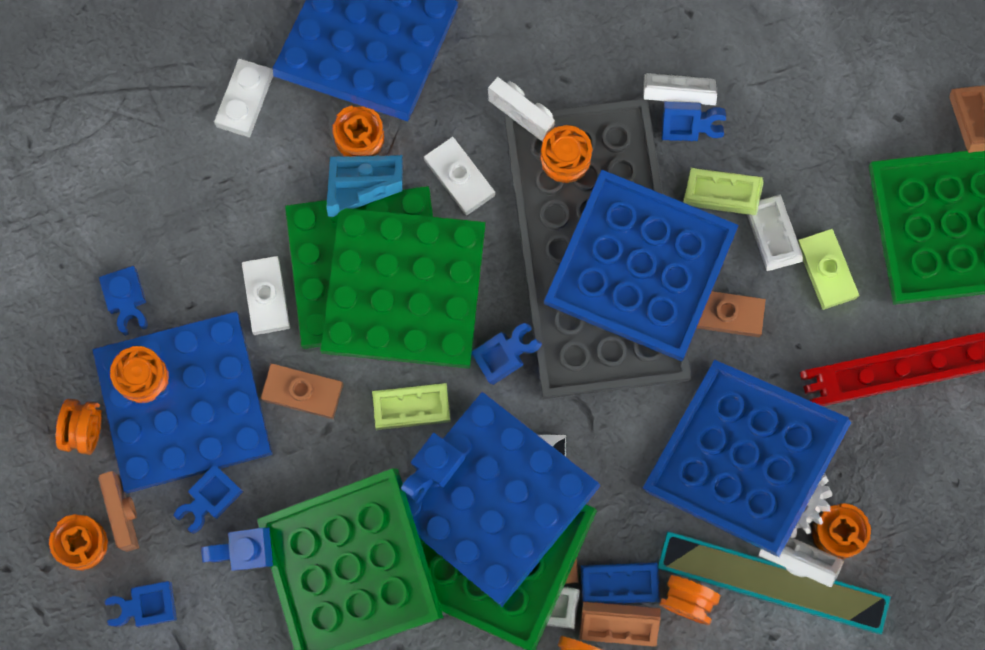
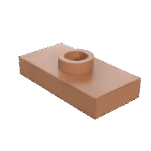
M985 85L951 89L949 98L968 153L985 151Z
M711 291L697 329L760 338L762 335L766 299Z
M271 364L261 400L334 420L344 384L338 380Z
M113 471L99 475L98 479L116 547L126 552L138 549L139 544L132 521L137 518V512L132 498H126L121 477Z
M583 602L579 640L656 647L661 619L660 608Z

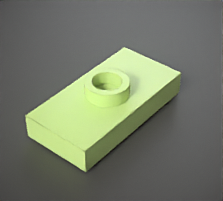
M691 168L684 203L697 208L757 216L763 187V177Z
M833 229L798 240L803 254V262L823 310L857 299L860 296Z
M447 383L372 391L376 430L451 422Z

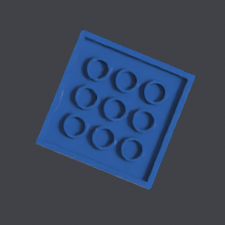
M306 0L273 66V76L408 122L456 14L458 1Z
M601 169L545 297L544 305L682 362L739 225Z
M237 311L92 349L123 491L128 494L203 474L214 464L219 469L273 455ZM132 346H144L153 350L166 364L169 372L165 391H162L156 397V400L148 403H136L126 399L113 386L110 378V368L114 358L122 350Z
M714 360L643 489L646 493L780 557L846 434L851 421L849 417Z
M481 392L443 438L464 453L466 459L443 488L433 482L418 503L408 496L407 500L419 538L503 607L600 488V484L489 396Z

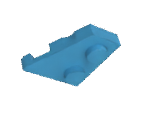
M402 155L330 157L327 193L328 217L338 215V212L345 208L355 209L401 192L403 184Z

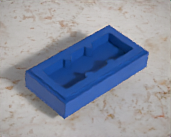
M658 563L581 566L582 606L583 602L604 604L660 602Z

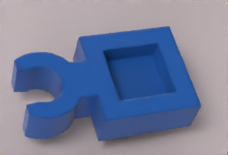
M664 101L662 140L698 141L699 132H704L712 138L724 137L723 125H713L712 122L716 120L726 121V111L723 108L714 107L706 112H701V103Z
M131 266L100 276L99 281L108 311L111 314L120 312L117 318V327L125 336L129 335L127 323L133 318L138 319V323L143 330L147 329L148 321L143 313L137 309V306L147 303L137 269Z
M527 323L518 325L510 339L505 333L500 332L472 351V355L490 384H496L523 366L524 363L519 355L524 352L534 353L540 349L542 344L537 339L529 344H524L523 342L524 335L532 330L531 325Z
M214 464L188 491L195 500L191 504H183L178 507L173 516L180 521L185 514L193 513L195 521L187 530L195 534L202 529L208 512L218 519L243 491Z
M170 581L130 588L132 600H126L118 596L109 597L105 600V605L114 606L118 604L122 609L121 615L118 618L107 620L110 626H123L132 617L135 618V625L139 628L177 620L172 582Z

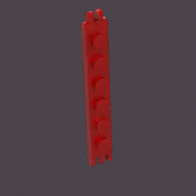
M985 332L807 369L799 372L801 380L816 378L817 383L803 386L805 394L820 392L821 397L812 398L809 401L821 406H827L985 372Z

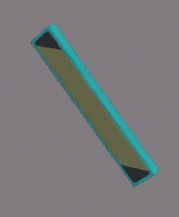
M672 532L666 533L658 562V570L878 635L883 632L891 598L884 594L836 580L832 587H829L808 577L795 576L788 572L786 567L777 563Z

